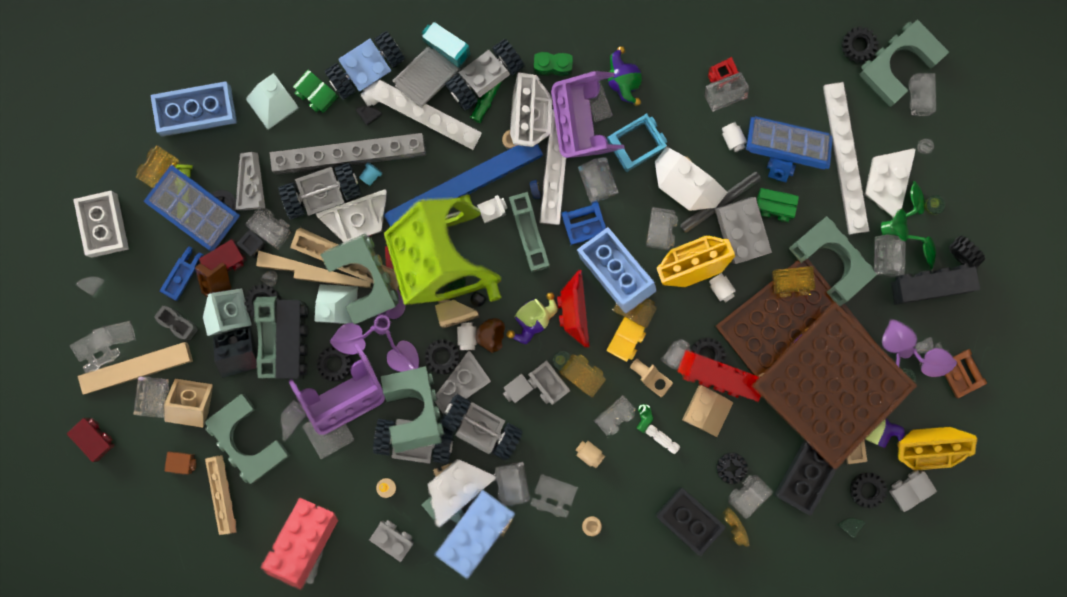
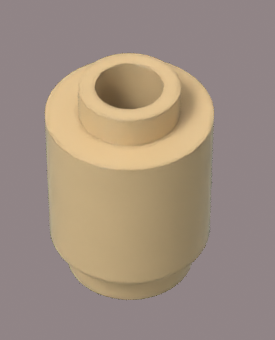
M582 441L576 448L578 452L576 456L590 467L597 468L605 457L602 451L590 441L586 443Z

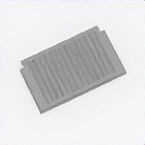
M427 47L393 79V82L398 90L422 108L460 69L434 48L430 49V47Z

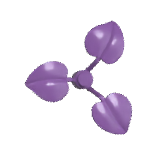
M397 289L399 296L397 306L378 314L379 316L375 319L374 326L364 335H362L360 326L347 323L342 325L330 340L331 345L338 351L354 355L358 354L354 345L358 344L363 351L366 345L363 338H366L373 331L380 335L386 334L393 348L387 354V363L390 368L397 372L416 369L419 366V357L415 347L407 341H400L395 346L389 331V318L397 319L405 311L404 301L399 289Z
M890 321L882 342L886 350L897 353L896 364L898 366L901 357L909 358L912 354L923 363L921 371L930 377L943 376L956 366L957 361L950 353L943 349H932L925 354V359H922L916 349L913 348L917 340L914 332L900 322Z

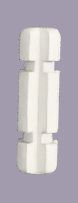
M650 425L645 431L646 434L650 437L653 436V439L663 447L668 448L671 453L676 454L680 449L676 442H672V439L664 433L657 431V428L653 425Z

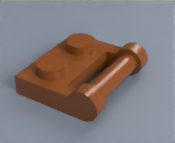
M970 349L953 356L957 364L949 373L944 375L956 398H960L987 384L986 379L982 378L971 356L972 352ZM962 359L965 360L976 381L973 384L960 361Z

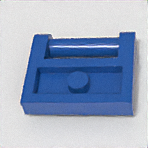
M598 202L571 212H561L571 245L590 240L606 229ZM595 213L596 217L575 224L570 223V219Z

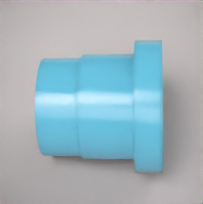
M367 162L365 164L366 168L359 178L371 186L377 177H380L383 173Z

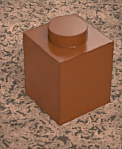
M167 452L165 471L192 474V470L194 471L196 468L195 454Z

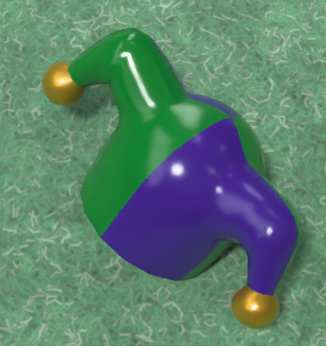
M620 46L617 48V51L610 55L611 69L609 72L614 73V77L607 78L608 84L612 90L619 93L622 101L639 106L641 100L634 98L631 92L639 88L642 80L641 72L636 65L622 61L621 54L625 53V48Z

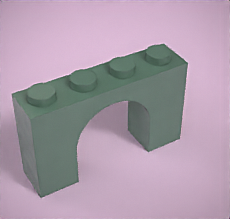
M918 19L913 24L911 22L907 23L902 28L904 32L900 36L896 34L888 41L890 46L886 49L882 47L875 54L877 58L873 62L868 60L861 67L863 71L859 75L890 107L908 92L891 72L890 59L894 52L899 50L912 51L930 69L949 53Z
M827 216L789 248L801 263L821 248L831 249L840 256L844 265L843 276L827 291V294L839 306L851 299L877 275L873 267L864 260L860 252L851 245L848 238L838 230L835 223Z
M366 233L332 247L321 254L329 272L350 263H357L365 266L373 276L374 287L372 292L367 296L350 302L346 306L353 324L392 309L399 303L398 293L390 285V276L387 272H384L381 266L383 265L382 259L379 254L376 255L373 249L374 242Z
M426 366L381 376L383 394L387 402L412 397L421 400L425 404L423 413L416 420L389 427L395 453L442 443L440 435H444L442 424H438L437 418H440L438 406L434 405V401H437L435 389H431V385L434 384L432 373H428Z
M241 394L205 421L207 425L205 429L211 436L216 437L218 447L221 451L227 452L230 456L228 460L233 467L237 466L241 471L240 476L244 482L253 484L291 455L280 440H276L263 451L253 456L246 455L238 450L233 439L234 430L240 421L256 410L245 394Z

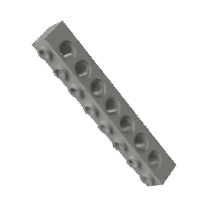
M422 133L270 152L271 168L275 175L333 168L346 163L356 165L367 162L372 163L426 156Z

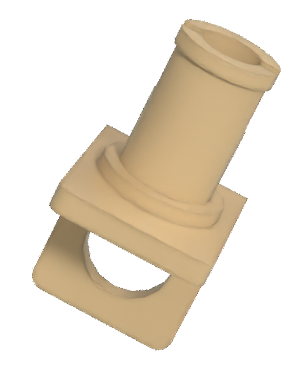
M637 358L630 366L632 370L642 376L641 381L644 385L660 397H663L673 385V382L660 373L654 365L649 368ZM659 379L664 380L666 383L665 388L662 390L655 388V382Z

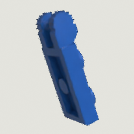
M190 246L187 247L182 257L178 259L160 289L161 293L175 301L179 300L196 271L195 267L200 263L199 259L203 257V254L199 252L191 265L186 261L193 251V248Z

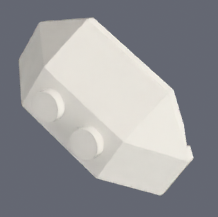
M518 72L512 96L510 135L514 145L533 147L551 134L552 97L539 81L540 79L537 75Z
M668 147L663 150L655 161L658 187L689 211L716 208L727 194V191L714 178L683 155Z

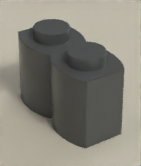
M162 306L154 316L160 325L170 328L172 333L178 338L191 340L198 331L197 326L192 321L183 318L173 308Z

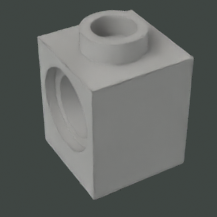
M520 374L503 387L505 389L503 395L509 402L513 400L516 403L532 391L533 388L525 377Z

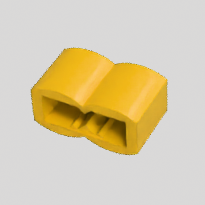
M624 317L606 351L626 362L628 359L632 360L637 352L634 349L637 342L641 343L646 335L643 332L645 327Z

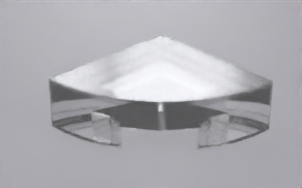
M87 277L81 279L76 285L91 296H94L104 280L98 277Z

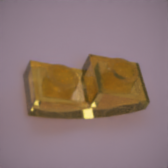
M727 508L723 512L726 516L724 520L731 527L736 526L731 531L734 535L732 539L739 546L743 544L745 547H748L750 544L744 526L731 508Z

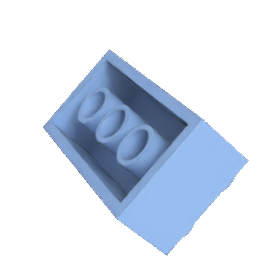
M227 82L151 95L156 131L161 136L237 123L231 86Z
M608 227L577 249L580 259L625 314L656 292L653 280Z
M482 490L435 555L468 578L513 517L514 512Z

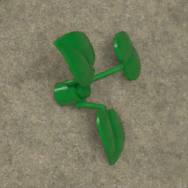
M913 181L911 187L913 211L906 214L903 209H899L892 221L881 223V231L884 237L896 235V238H900L902 241H907V239L922 241L925 258L930 266V270H933L936 260V247L933 239L930 236L927 238L909 235L907 217L917 212L921 215L925 209L923 192L916 181Z

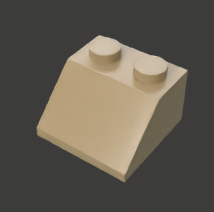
M175 379L164 404L165 422L204 427L209 413L213 384Z
M700 385L682 421L717 437L733 402Z

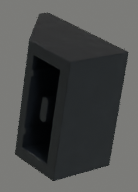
M250 326L213 337L214 361L222 378L257 368L258 353Z

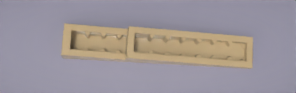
M299 228L296 230L290 248L323 261L321 254L338 244L303 228ZM350 263L338 268L341 271L374 284L371 272L361 264ZM381 265L384 272H387L390 276L392 289L397 291L399 284L395 271Z
M258 251L256 266L259 268L293 271L296 280L372 288L373 283L333 271L329 272L326 269Z
M184 342L79 375L78 379L82 394L84 395L192 362L193 359L188 343Z

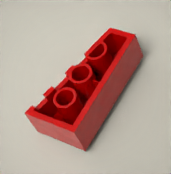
M685 350L678 369L679 373L685 375L684 379L694 383L697 379L699 380L698 384L709 388L710 385H713L714 390L722 393L727 390L731 396L739 398V395L759 402L761 395L752 387L759 378L758 376Z

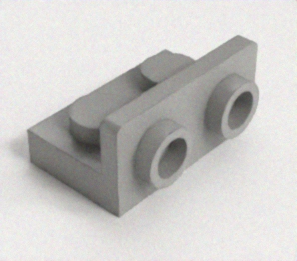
M382 520L369 541L401 562L414 544L411 540L413 537L405 531L401 533L396 530L397 526L391 521L387 520L385 522Z

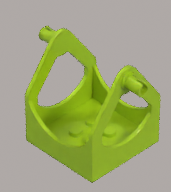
M463 195L459 198L419 200L384 233L404 305L444 301L484 288L487 289L489 301H496L501 298L497 286L501 282V276L484 267H476L465 261L455 251L447 235L446 227L480 216V209L472 205L470 195ZM451 206L461 212L458 216L446 220ZM465 275H474L481 279L478 283L444 294H435L444 284Z

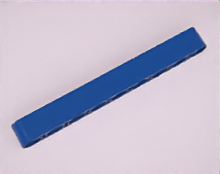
M538 144L533 147L517 145L388 211L384 216L391 227L419 200L459 198L463 195H468L543 156V153Z

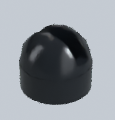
M474 291L470 298L471 304L476 307L482 306L487 300L484 295L477 291Z

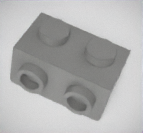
M547 360L528 374L530 376L528 381L534 389L538 387L541 390L542 394H540V397L546 404L550 402L553 405L570 391Z

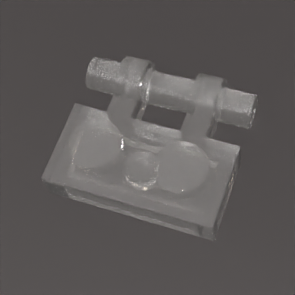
M105 326L70 345L79 362L87 359L89 364L83 367L85 373H89L92 370L96 371L100 369L101 365L107 362L111 363L115 360V357L121 355L117 348L111 351L108 347L114 343V340ZM102 350L104 355L95 359L93 354Z
M541 474L535 493L542 495L541 499L533 498L530 505L537 507L539 511L551 512L554 514L553 516L567 518L569 511L562 509L564 503L572 505L578 487ZM547 497L557 500V506L546 503Z

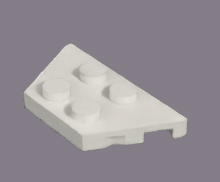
M916 149L877 156L872 160L864 195L890 214L892 218H894L899 209H902Z
M382 190L316 213V216L343 242L364 233L367 236L382 232L387 192Z
M457 459L428 484L429 493L432 497V508L436 517V525L440 527L495 480L496 477Z

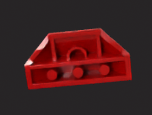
M578 270L560 292L561 296H557L558 308H562L559 322L560 327H564V331L584 348H589L582 270Z

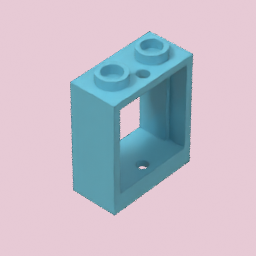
M648 114L643 115L607 137L609 144L621 145L618 140L620 137L645 124L658 147L633 162L624 149L614 151L626 172L663 151L667 146L665 144L667 143L663 133L659 134L656 129V121L652 116L649 118Z

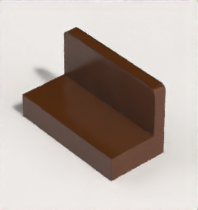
M224 263L219 264L212 271L203 264L195 267L201 293L206 297L210 293L231 290L227 268Z

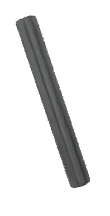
M754 172L728 190L716 208L727 205L761 180L760 175ZM715 208L701 209L680 225L681 229L687 233L714 214Z

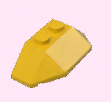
M704 236L671 249L661 264L658 265L657 271L663 285L687 287L722 273L734 259L735 254L729 239Z
M952 427L912 430L900 441L898 459L914 471L951 468L965 460L968 456L971 457L975 454L977 437Z

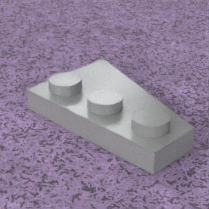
M241 153L235 210L246 211L265 208L258 153Z
M470 350L436 393L437 401L435 403L442 413L445 412L455 394H459L467 399L491 382Z

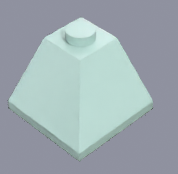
M274 73L260 82L246 98L268 130L299 108Z
M320 284L316 299L315 322L353 323L346 306L350 302L357 300L358 286Z
M242 288L208 294L203 314L207 336L226 333L252 325L244 304L246 301Z

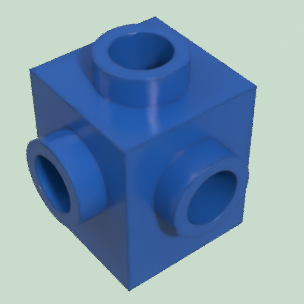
M770 157L767 166L770 169L768 177L787 182L788 176H793L796 165H793V162L782 161L781 159Z

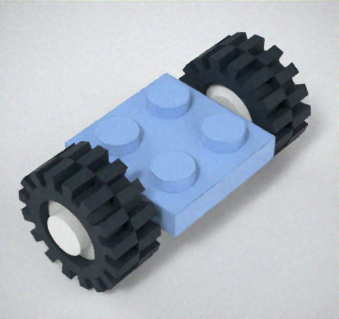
M387 31L374 38L381 51H378L372 40L368 39L338 59L346 71L345 74L338 63L324 71L330 83L343 100L356 92L349 81L350 79L360 92L391 72V69L383 59L384 57L392 68L405 60L398 45Z

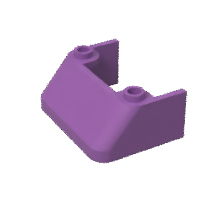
M593 71L558 81L552 86L551 94L559 150L563 157L573 158L599 155L625 149L624 145L608 144L606 137L603 135L594 136L589 99L595 98L599 94V81L614 77V73Z
M358 344L354 346L361 359L351 366L350 373L353 378L327 392L318 395L316 390L312 388L299 392L293 380H288L316 433L320 435L337 429L381 405L385 400L383 390Z

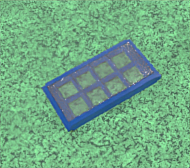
M751 117L746 150H749L751 153L815 168L829 169L832 135L761 117Z
M172 164L144 200L147 205L210 251L216 249L240 217L238 213Z

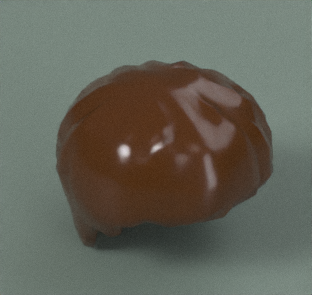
M491 318L483 322L477 329V343L489 352L499 351L502 348V339L504 338V322L499 318Z

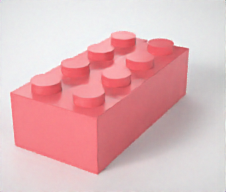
M300 498L272 547L274 553L270 551L262 565L263 570L276 579L302 589L338 522L335 514L318 506L317 508L315 504Z

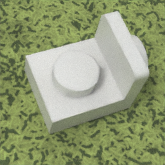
M497 195L494 196L495 198L477 205L484 223L506 215L505 209L508 208L503 198L500 199Z

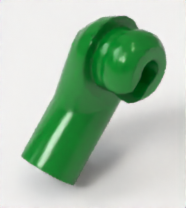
M641 404L638 407L641 421L636 429L645 433L653 421V415L649 405Z

